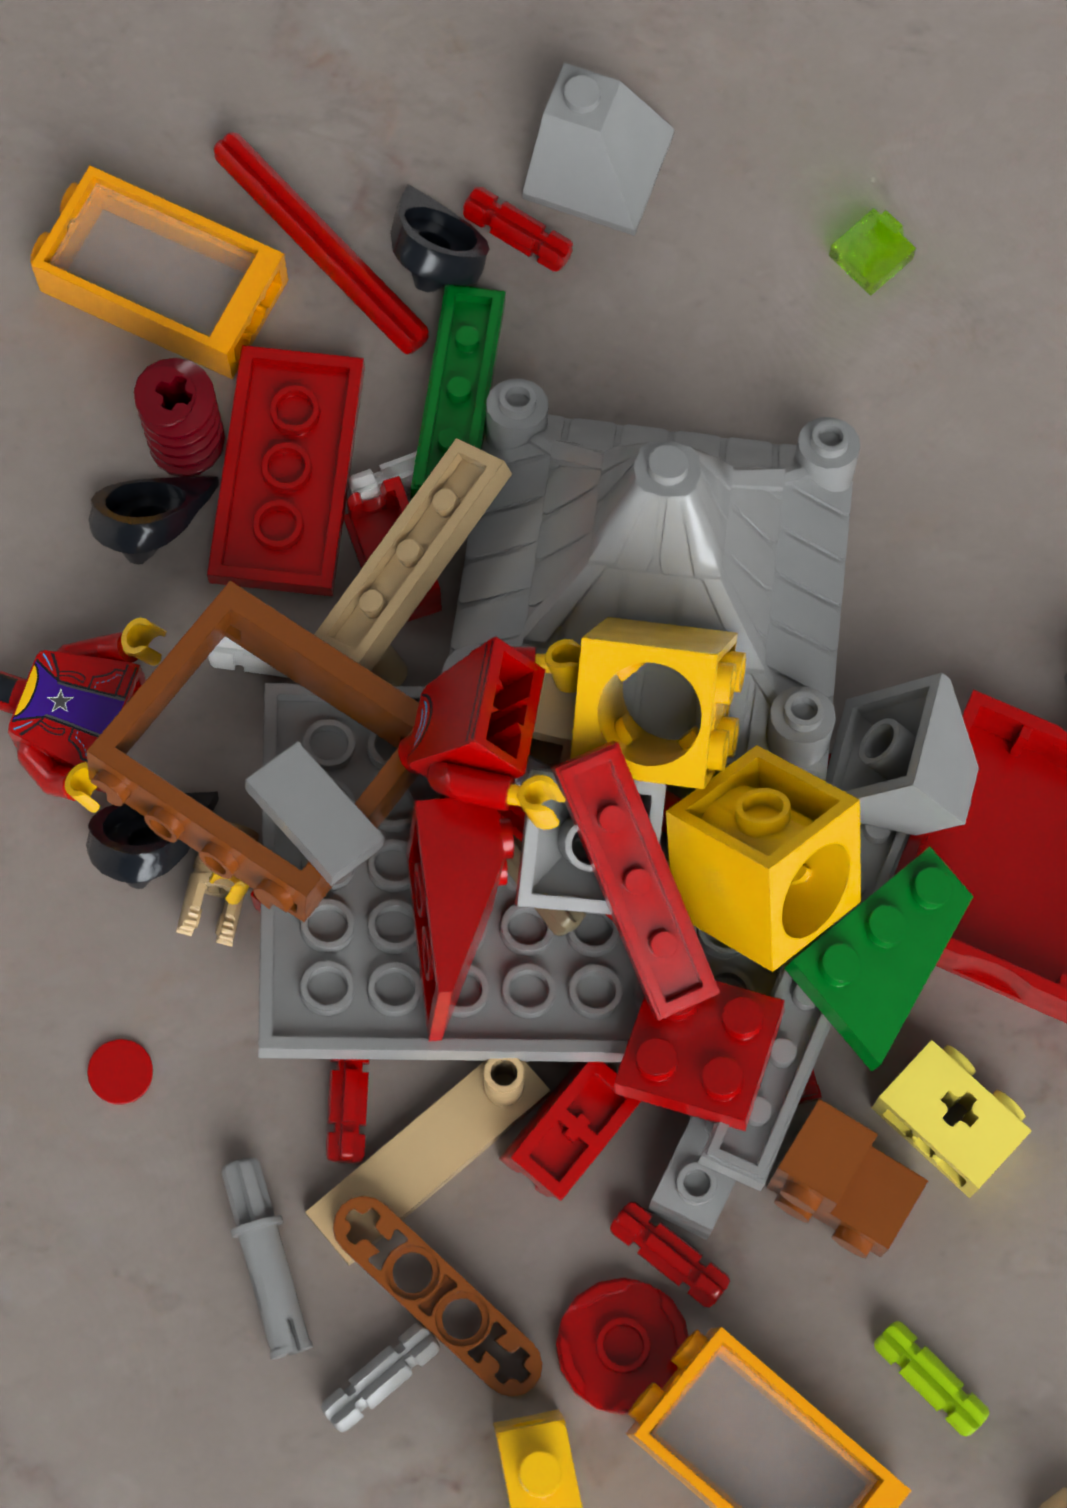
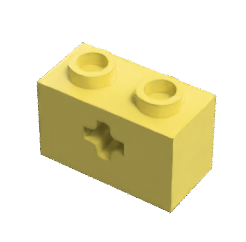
M931 1040L878 1097L872 1109L970 1198L1032 1130L1022 1122L1026 1116L1016 1102L999 1090H995L991 1094L972 1077L976 1070L962 1053L949 1045L942 1049ZM958 1102L964 1106L967 1112L964 1114L962 1121L957 1122L952 1127L944 1121L943 1117L947 1113L948 1108H952Z

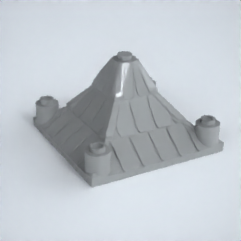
M508 379L498 383L490 391L486 400V428L482 451L504 460L512 475L468 535L450 653L444 663L442 673L466 657L472 650L480 647L495 636L512 647H536L537 653H546L552 644L563 639H572L581 646L582 637L606 617L738 633L736 652L746 653V670L742 691L734 692L730 705L729 717L739 718V737L734 758L727 757L726 767L758 745L825 781L829 745L836 721L835 708L832 704L853 477L861 447L859 436L854 428L844 420L833 417H820L808 422L801 429L797 445H776L766 441L734 437L720 438L717 435L686 431L671 432L662 428L627 424L623 426L616 425L613 422L581 418L567 419L562 416L548 414V397L543 389L534 382L525 379ZM647 662L623 681V697L627 710L633 720L648 733L663 739L678 740L694 726L697 725L700 729L702 714L698 696L690 682L676 670L662 664Z

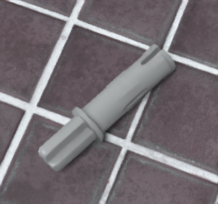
M243 1158L233 1161L222 1168V1177L236 1227L230 1232L232 1238H239L271 1351L269 1353L270 1358L275 1360L287 1356L286 1354L290 1356L313 1348L312 1340H309L278 1226L283 1223V1218L281 1215H274L260 1162L256 1158Z

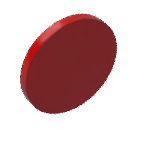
M116 1039L103 1044L94 1052L88 1064L87 1075L92 1090L99 1098L111 1104L123 1105L138 1100L146 1093L151 1085L154 1070L149 1054L141 1045L131 1040Z

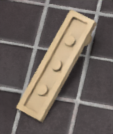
M456 438L314 635L391 685L400 686L406 679L408 669L406 663L391 643L511 477L512 472L505 461Z
M498 1058L484 1061L305 1212L306 1215L350 1266L354 1260L342 1250L335 1240L333 1232L334 1217L341 1205L351 1198L359 1196L374 1197L384 1203L403 1221L549 1097L551 1090L526 1061H520L518 1058ZM353 1209L347 1214L345 1219L350 1223L351 1229L346 1237L351 1243L356 1245L360 1240L366 1239L374 1245L383 1238L375 1228L376 1222L380 1219L376 1211L370 1209L367 1213L361 1215Z

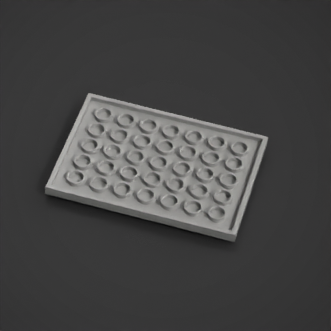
M264 683L263 766L293 744L299 742L350 800L355 803L397 748L300 684ZM394 686L417 702L420 701L421 693L425 688L421 686ZM419 774L377 830L385 837L383 848L337 881L305 922L289 912H284L275 905L269 910L261 903L258 1058L466 1061L518 1058L520 1061L621 1062L645 996L617 927L605 914L586 912L585 918L576 929L563 936H556L535 908L515 905L517 884L508 873L507 885L498 886L492 913L442 1041L428 1042L406 853L415 800L450 797L436 792L430 786L428 779ZM668 785L667 788L668 791L682 799L697 789ZM262 809V845L302 871L309 861ZM696 929V935L715 981L770 996L782 965L772 972L702 930Z

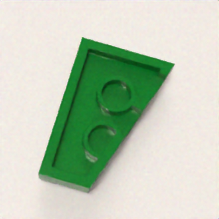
M931 847L922 852L784 968L871 1072L882 1064L973 898V895Z

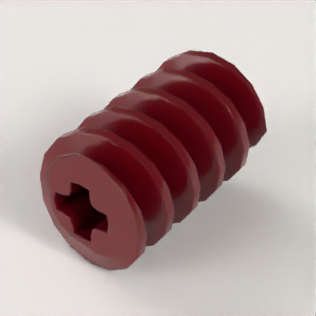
M180 358L161 359L147 366L137 378L133 393L138 416L150 449V455L157 466L170 475L179 477L200 475L214 466L222 455L225 444L224 428L213 382L204 369L189 360Z

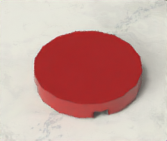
M626 1277L597 1282L575 1297L561 1319L556 1342L560 1372L573 1393L594 1409L618 1415H627L636 1400L653 1382L662 1389L679 1368L671 1359L689 1337L686 1320L671 1297L648 1283Z

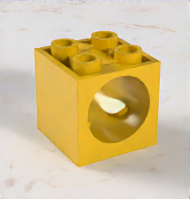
M606 617L581 639L571 758L614 740L619 743L633 780L704 789L717 771L725 770L727 757L734 758L737 749L739 718L729 717L734 692L742 691L746 670V653L736 652L738 633ZM647 662L662 664L676 670L690 682L698 696L702 714L700 729L696 725L678 740L663 739L648 733L633 720L627 710L623 697V681Z
M758 745L727 766L724 771H720L712 777L704 789L694 790L666 811L669 868L692 925L772 972L861 902L860 799Z

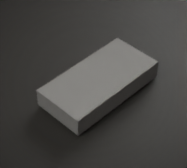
M299 742L293 744L245 779V790L331 886L384 846L385 837Z

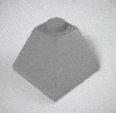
M563 63L542 116L522 192V199L635 236L674 137L675 129L621 81Z
M938 673L846 699L825 781L860 799V823L915 836L965 825L979 766L951 679L943 673Z
M530 769L529 778L535 775H546L557 784L552 769ZM634 780L660 844L666 784ZM547 800L541 804L552 809L560 821L558 826L552 829L543 830L537 828L531 823L525 813L515 905L611 915L566 803Z

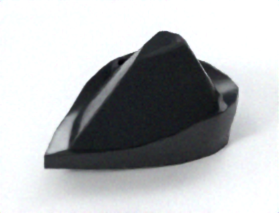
M408 185L398 202L390 234L393 253L402 266L411 272L415 287L418 290L429 293L439 290L446 284H476L484 270L486 257L490 250L487 240L471 224L412 186Z
M218 476L139 479L106 486L97 491L91 499L92 508L88 519L90 531L98 542L110 549L122 552L130 563L143 564L159 548L173 541L188 527L198 511L207 503L219 486Z
M218 791L185 793L212 812L219 800ZM125 803L122 806L111 805L105 807L93 815L88 824L89 834L86 849L91 863L102 874L112 879L125 882L132 888L143 889L153 879L169 872L191 848L179 839L173 843L158 836L145 822V816Z

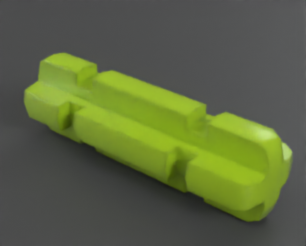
M895 1321L891 1323L876 1338L874 1342L875 1350L890 1365L896 1362L902 1368L898 1373L937 1412L943 1409L948 1414L945 1420L960 1435L967 1437L973 1434L988 1418L990 1414L988 1407L973 1392L967 1395L961 1389L965 1384L926 1345L920 1348L915 1343L918 1337L902 1322Z

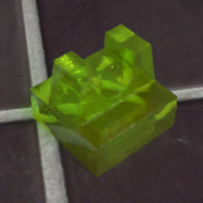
M873 208L831 245L829 257L871 296L913 260L916 247L904 237L903 225L887 210L880 214Z

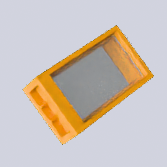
M89 165L79 183L73 182L67 188L60 204L59 218L50 233L45 231L38 237L30 258L31 266L41 292L232 380L239 368L242 345L252 346L288 282L284 253Z
M722 1327L710 1328L706 1335L696 1329L673 1355L671 1361L679 1368L662 1389L653 1382L640 1395L628 1412V1415L635 1422L625 1434L710 1508H899L912 1491Z

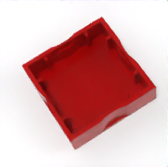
M973 690L962 712V717L979 770L965 825L921 835H910L894 876L927 848L931 847L973 895L969 906L936 966L1067 1024V732L1054 723L977 690Z

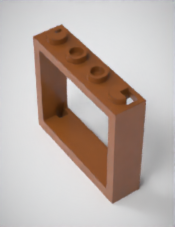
M229 581L87 750L89 780L107 793V802L115 806H122L125 803L145 816L144 819L147 825L161 838L173 843L179 839L199 852L201 861L215 874L226 879L235 876L253 888L256 898L269 910L275 905L284 912H289L305 922L333 887L310 862L301 871L126 754L220 641L227 637L397 748L354 803L378 829L419 776V774H413L404 768L398 755L400 741L413 732L419 702L237 584Z

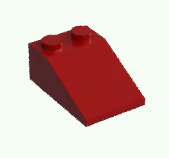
M453 798L415 800L406 853L428 1042L442 1041L492 913L498 886L507 885V859H513L514 835L510 818L500 819L499 809L469 804Z

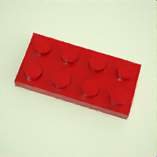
M242 345L207 570L209 583L227 585L229 581H232L240 587L333 597L348 493V478L351 472L365 372L364 358Z

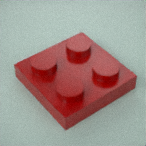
M716 981L720 994L658 1021L653 1017L644 996L614 1081L615 1093L711 1122H722L728 1124L729 1127L746 1131L785 1012V1000Z

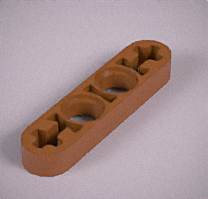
M359 1196L351 1198L341 1205L334 1217L333 1232L335 1240L345 1253L423 1324L488 1387L501 1395L511 1397L526 1394L535 1387L541 1377L543 1364L540 1352L532 1341L384 1203L374 1197ZM353 1209L361 1215L367 1213L370 1209L376 1211L380 1219L376 1222L375 1228L388 1242L395 1230H398L406 1238L405 1243L400 1244L389 1252L380 1270L369 1262L371 1256L380 1252L370 1241L362 1239L354 1245L346 1237L351 1229V1225L345 1218ZM411 1252L424 1256L430 1263L432 1270L431 1280L427 1287L415 1293L405 1292L400 1289L394 1282L392 1274L397 1259ZM468 1299L480 1311V1327L469 1338H454L443 1327V1311L454 1300ZM494 1322L505 1331L504 1334L494 1339L501 1348L509 1353H514L520 1347L527 1354L522 1362V1366L528 1374L521 1382L512 1377L507 1378L503 1383L499 1382L495 1374L498 1372L500 1365L486 1350L483 1351L479 1362H476L468 1354L469 1350L475 1348L486 1339Z

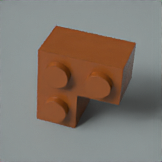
M819 1099L767 1188L777 1194L774 1203L789 1215L806 1223L813 1216L835 1229L831 1238L849 1252L862 1258H866L869 1252H872L881 1258L889 1250L929 1180L874 1148L872 1144L878 1136L877 1133Z

